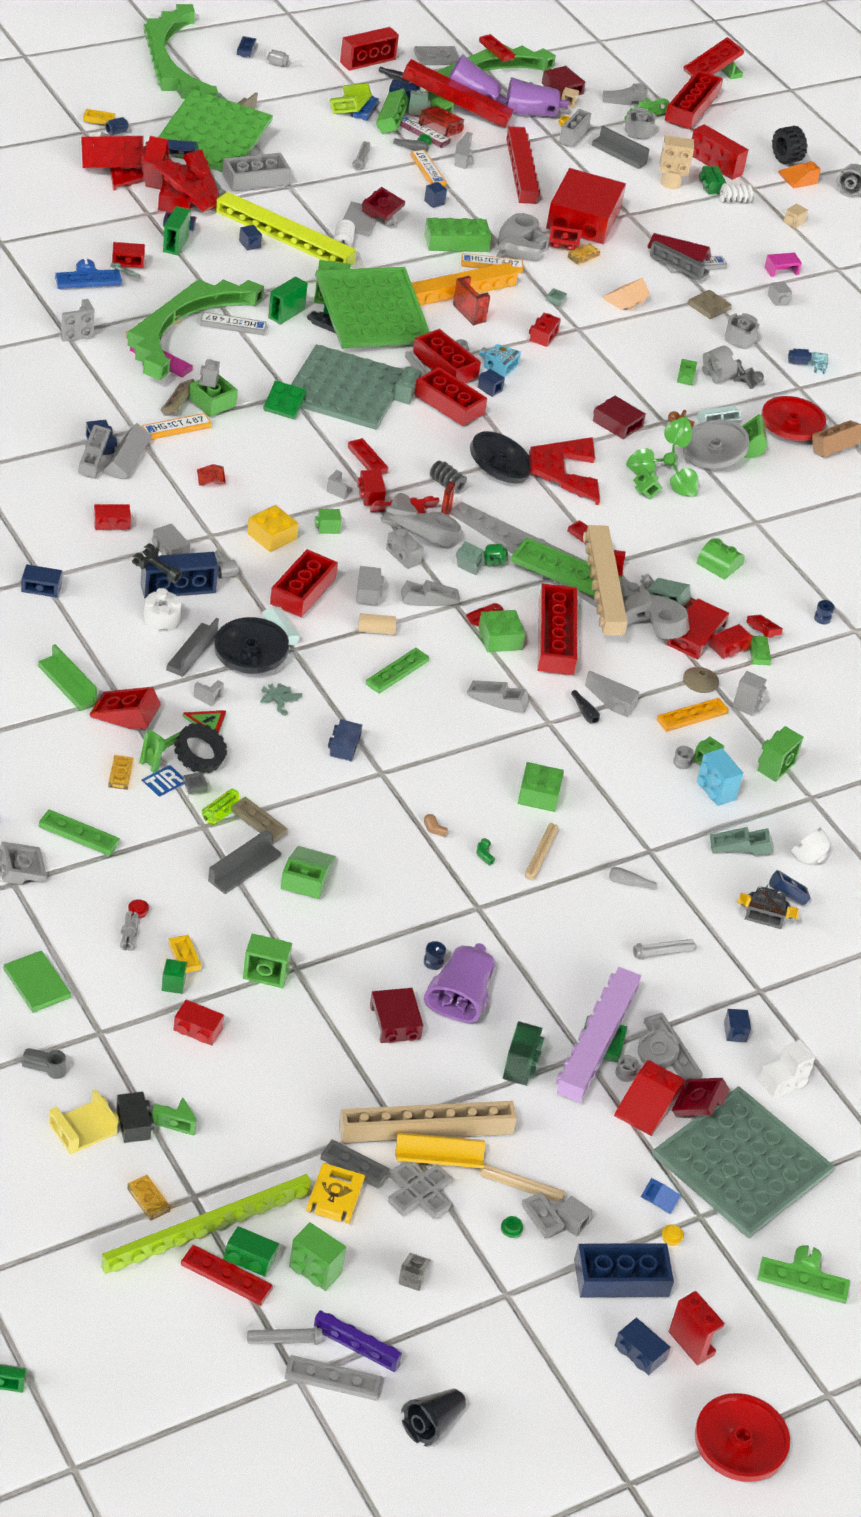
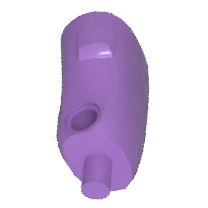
M464 54L460 56L449 78L504 105L508 98L500 94L502 89L501 83L480 69Z
M513 77L510 78L506 106L514 109V114L549 117L556 116L558 108L568 109L569 101L560 99L559 90Z
M477 943L474 947L461 945L454 950L449 962L437 976L433 977L428 990L424 994V1002L427 1007L437 1014L464 1023H473L479 1019L488 1002L487 986L496 962L493 956L486 952V947L483 944Z

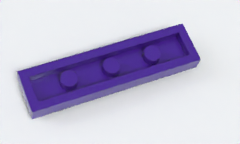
M319 1310L316 1314L314 1326L322 1328V1335L394 1373L400 1365L402 1352L391 1345L384 1344L372 1335L363 1333L356 1329L355 1326L344 1323L330 1313Z

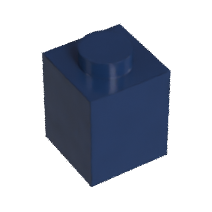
M439 182L426 185L424 201L432 208L445 205L447 189Z
M255 225L240 227L239 241L247 251L261 248L262 234Z
M491 368L479 375L477 388L491 397L503 391L505 381L503 376Z
M727 1010L724 1019L726 1041L747 1042L751 1030L748 1010Z

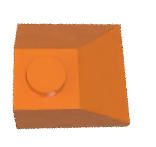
M809 161L779 170L778 174L792 188L817 184L821 169L816 163Z

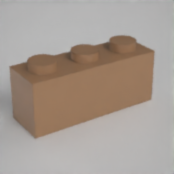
M849 420L812 434L813 453L821 457H828L832 453L841 452L843 449L851 448L861 443V424Z

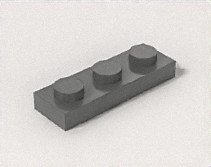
M333 1139L323 1150L320 1157L321 1160L330 1165L365 1175L364 1182L377 1189L388 1176L390 1168Z

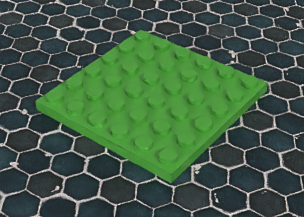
M192 89L158 137L170 140L197 141L199 150H203L205 158L209 162V168L223 173V160L225 158L248 156L272 122L273 115ZM172 155V156H175V157H178V158L183 159L182 157H183L184 155Z
M405 267L316 270L315 276L341 349L414 345L416 337L430 332Z

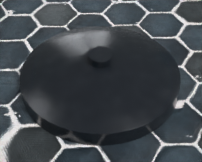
M483 431L474 436L470 443V453L474 461L486 473L498 480L515 484L522 483L531 475L529 454L521 445L503 434L492 431Z
M243 617L226 623L218 630L214 640V650L218 659L232 670L249 674L264 673L277 668L285 661L289 652V639L285 631L272 621L258 617Z

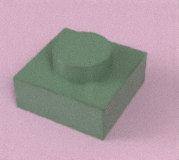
M553 288L548 293L546 301L560 306L566 300L567 293Z

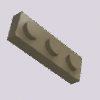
M194 379L181 382L161 408L163 415L175 414L180 410L179 407L186 402V398L190 395V383L195 382Z
M246 796L231 805V811L259 833L266 829L272 833V843L287 834L288 828Z

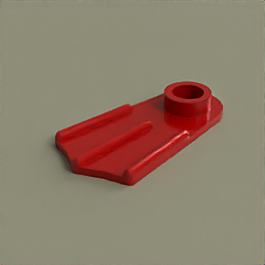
M492 603L467 613L466 617L470 624L479 627L481 612L504 611L500 604Z

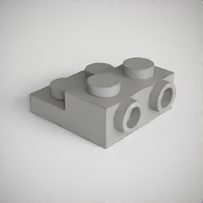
M2 841L0 845V876H2L3 882L22 885L25 879L44 882L47 874L40 847Z

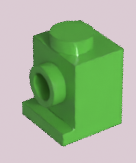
M681 360L677 383L693 385L697 366L696 361Z

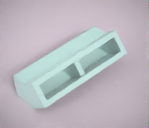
M736 406L699 410L697 420L699 423L710 420H742L741 409H737Z
M270 607L261 612L263 619L276 623L285 631L289 639V645H297L300 634L281 607Z

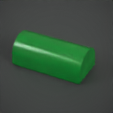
M0 1364V1389L23 1393L27 1368Z

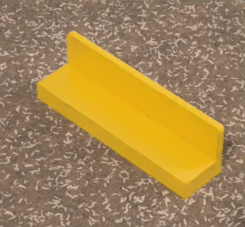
M397 1132L395 1156L397 1161L484 1168L485 1140Z

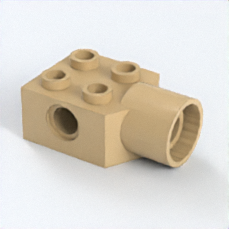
M664 136L659 161L660 171L663 172L661 184L664 187L678 189L681 186L683 176L689 174L694 152V139Z

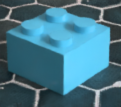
M722 748L703 755L697 782L708 794L709 798L719 806L736 800L744 773Z

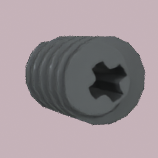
M436 461L430 469V477L445 488H448L451 493H458L467 483V477L463 476L458 470L453 469L446 461Z

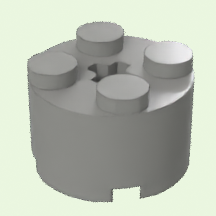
M645 108L629 110L625 124V131L628 133V137L650 139V136L653 134L656 115L653 112L652 114L649 113L648 109Z
M849 164L838 175L836 184L840 189V193L844 196L855 197L861 194V165Z
M742 313V315L732 314L728 320L725 341L739 346L741 349H747L748 346L753 345L756 342L760 326L757 323V318L747 313Z
M725 345L704 353L702 372L705 375H709L714 383L733 376L737 373L738 369L737 360H733L732 357L734 353Z

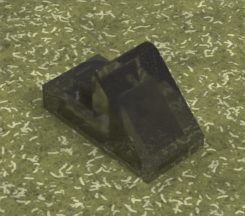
M409 1253L401 1266L398 1283L420 1291L431 1259Z

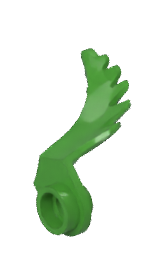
M645 98V103L639 101V107L634 105V108L648 109L649 113L652 114L653 112L655 115H659L667 111V106L670 102L665 98L653 102ZM661 103L665 104L664 108H661Z

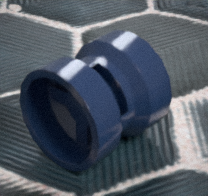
M829 600L819 601L814 614V620L819 624H829L835 605Z
M432 941L427 944L423 960L425 967L431 970H438L443 967L446 954L444 944L438 941Z

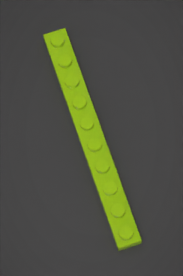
M304 1174L102 1253L101 1268L105 1274L119 1271L127 1265L139 1263L152 1255H159L165 1250L175 1246H182L190 1240L202 1238L208 1233L222 1230L233 1223L243 1222L256 1214H263L276 1206L280 1207L294 1199H301L309 1194L311 1179L307 1174Z

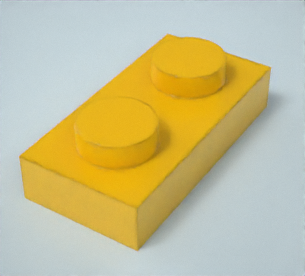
M86 109L83 121L91 124H103L105 126L106 122L115 119L116 113Z
M189 934L169 938L168 944L174 959L187 962L186 973L201 970V963Z

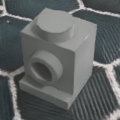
M212 359L205 361V366H201L199 385L216 387L219 379V361Z

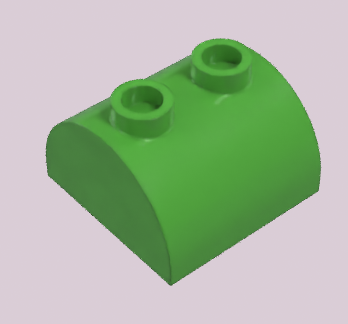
M758 414L742 425L749 436V450L744 456L745 458H754L764 454L766 451L765 422L763 417Z
M712 538L702 548L696 564L725 580L744 564L745 556L738 552L735 547L724 544L721 539Z

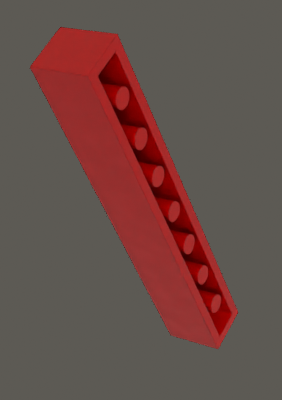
M410 59L403 72L402 78L503 128H506L514 112V109Z
M508 126L506 141L518 202L536 204L537 198H540V189H538L539 182L537 181V173H535V165H533L534 158L531 157L532 149H530V141H528L529 134L526 133L525 127Z

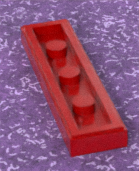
M194 1244L181 1260V1266L260 1306L273 1289V1284Z

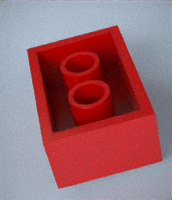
M150 136L149 141L145 143L146 152L141 157V163L143 164L142 172H144L143 180H145L146 187L161 190L164 181L163 174L156 168L151 169V166L154 163L170 159L168 139Z

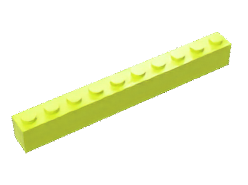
M226 192L217 199L216 213L245 226L255 225L261 233L320 260L348 263L351 266L355 263L357 249L230 192Z

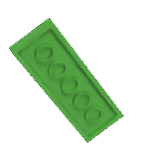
M528 537L525 538L511 556L510 562L567 586L577 587V590L591 596L595 594V590H592L593 578H590L591 567L588 566V562Z

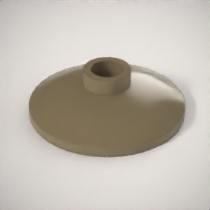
M704 667L689 668L683 675L684 684L695 692L710 693L716 690L719 685L718 676L713 671Z

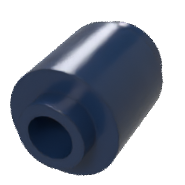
M124 117L111 119L105 123L107 133L112 135L126 132L129 127L128 121Z
M793 348V350H789V363L808 365V362L812 360V352H809V349Z

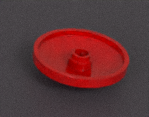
M774 397L763 405L761 412L765 427L777 436L789 440H812V434L824 430L826 426L824 412L814 403L799 397Z
M730 1393L712 1399L701 1410L695 1425V1442L702 1458L716 1472L733 1480L755 1482L767 1479L779 1471L789 1453L790 1434L784 1419L770 1404L752 1395Z

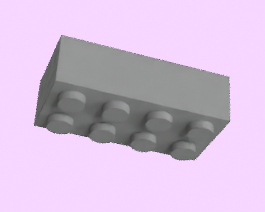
M281 153L225 158L223 160L222 175L232 191L283 186L290 183L291 168Z

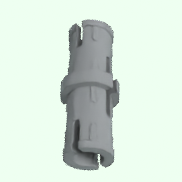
M132 911L126 913L125 924L121 929L122 939L120 948L125 950V946L128 944L127 951L133 949L134 937L138 932L136 926L139 915L134 912L133 918H131Z

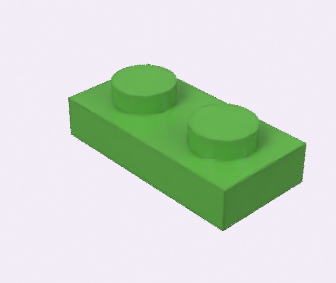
M752 635L750 646L752 664L770 666L771 656L768 638Z

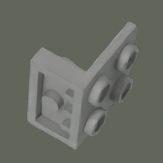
M82 299V306L79 310L62 313L61 340L63 342L94 337L95 310L89 299Z

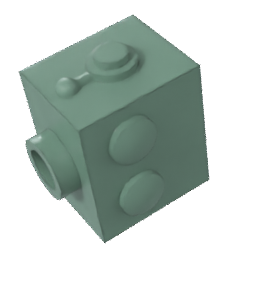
M411 90L408 114L426 116V109L430 107L428 92Z
M464 541L456 552L458 567L477 575L485 563L483 549Z

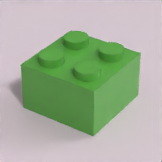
M219 375L215 388L199 385V380L190 383L189 400L208 416L212 417L237 405L238 389Z
M516 610L481 612L478 629L487 653L522 650L525 632Z
M784 726L780 731L777 730L770 740L767 739L762 745L763 752L758 759L759 766L757 771L777 782L796 764L804 737L787 726Z
M527 762L517 804L555 812L564 770Z
M252 933L245 952L243 979L283 988L289 972L293 943Z
M309 1222L293 1239L289 1267L295 1273L301 1274L310 1280L314 1286L326 1291L342 1274L346 1246Z

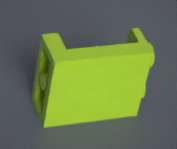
M369 83L344 85L342 87L343 97L331 98L329 102L333 114L357 112L372 97Z

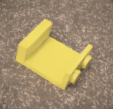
M96 1089L92 1091V1102L70 1112L62 1114L57 1106L49 1109V1125L70 1155L117 1134L118 1115L115 1111H111L106 1098L101 1096Z

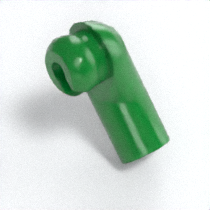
M482 838L481 842L477 844L476 853L479 858L491 866L495 862V857L489 853L491 842L487 838Z

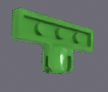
M799 1246L796 1249L793 1263H785L762 1256L757 1277L758 1281L846 1303L850 1280L823 1273L820 1270L822 1254L819 1249L813 1247L812 1254L807 1256L809 1246Z

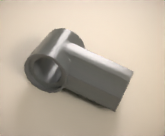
M28 1048L23 1054L22 1067L47 1072L50 1078L60 1079L67 1072L66 1056L60 1050H53L48 1053Z

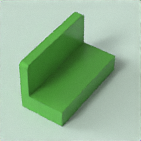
M734 62L721 69L730 79L742 78L743 72Z

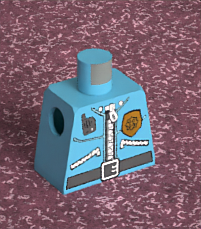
M496 344L490 350L483 347L480 350L479 356L485 358L484 367L487 370L491 368L505 378L519 365L521 351Z

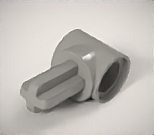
M217 549L214 553L218 562V578L223 579L238 575L237 562L234 559L230 560V558L225 557L223 552Z

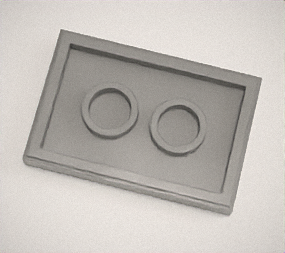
M414 46L417 60L422 65H452L460 58L455 46Z
M351 201L343 220H350L354 223V233L370 236L378 216L375 218L370 217L362 212V204Z

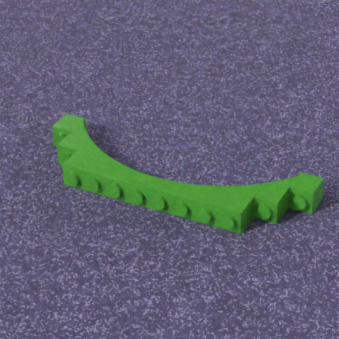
M176 4V10L161 11V17L146 18V24H144V33L151 61L153 62L157 84L160 85L161 91H177L181 99H185L192 89L213 96L218 94L216 86L204 83L179 68L172 61L165 48L168 40L177 31L189 24H194L195 10L193 4Z
M521 45L515 49L506 46L515 54V58L507 62L501 61L488 49L467 57L484 72L503 68H528L545 71L554 68L556 55L544 48L533 52ZM456 63L437 72L449 77ZM428 91V100L431 103L430 113L441 120L452 116L454 103Z
M200 279L190 284V286L128 331L127 346L135 349V360L142 362L144 366L143 374L157 380H162L169 374L170 359L166 358L162 351L160 340L172 324L187 315L213 307L228 305L256 306L263 300L264 286L250 280L245 281L239 286L224 279L216 285Z

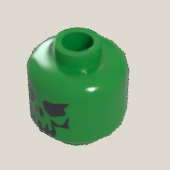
M488 544L484 551V559L487 566H503L508 561L507 547L504 548L503 544Z

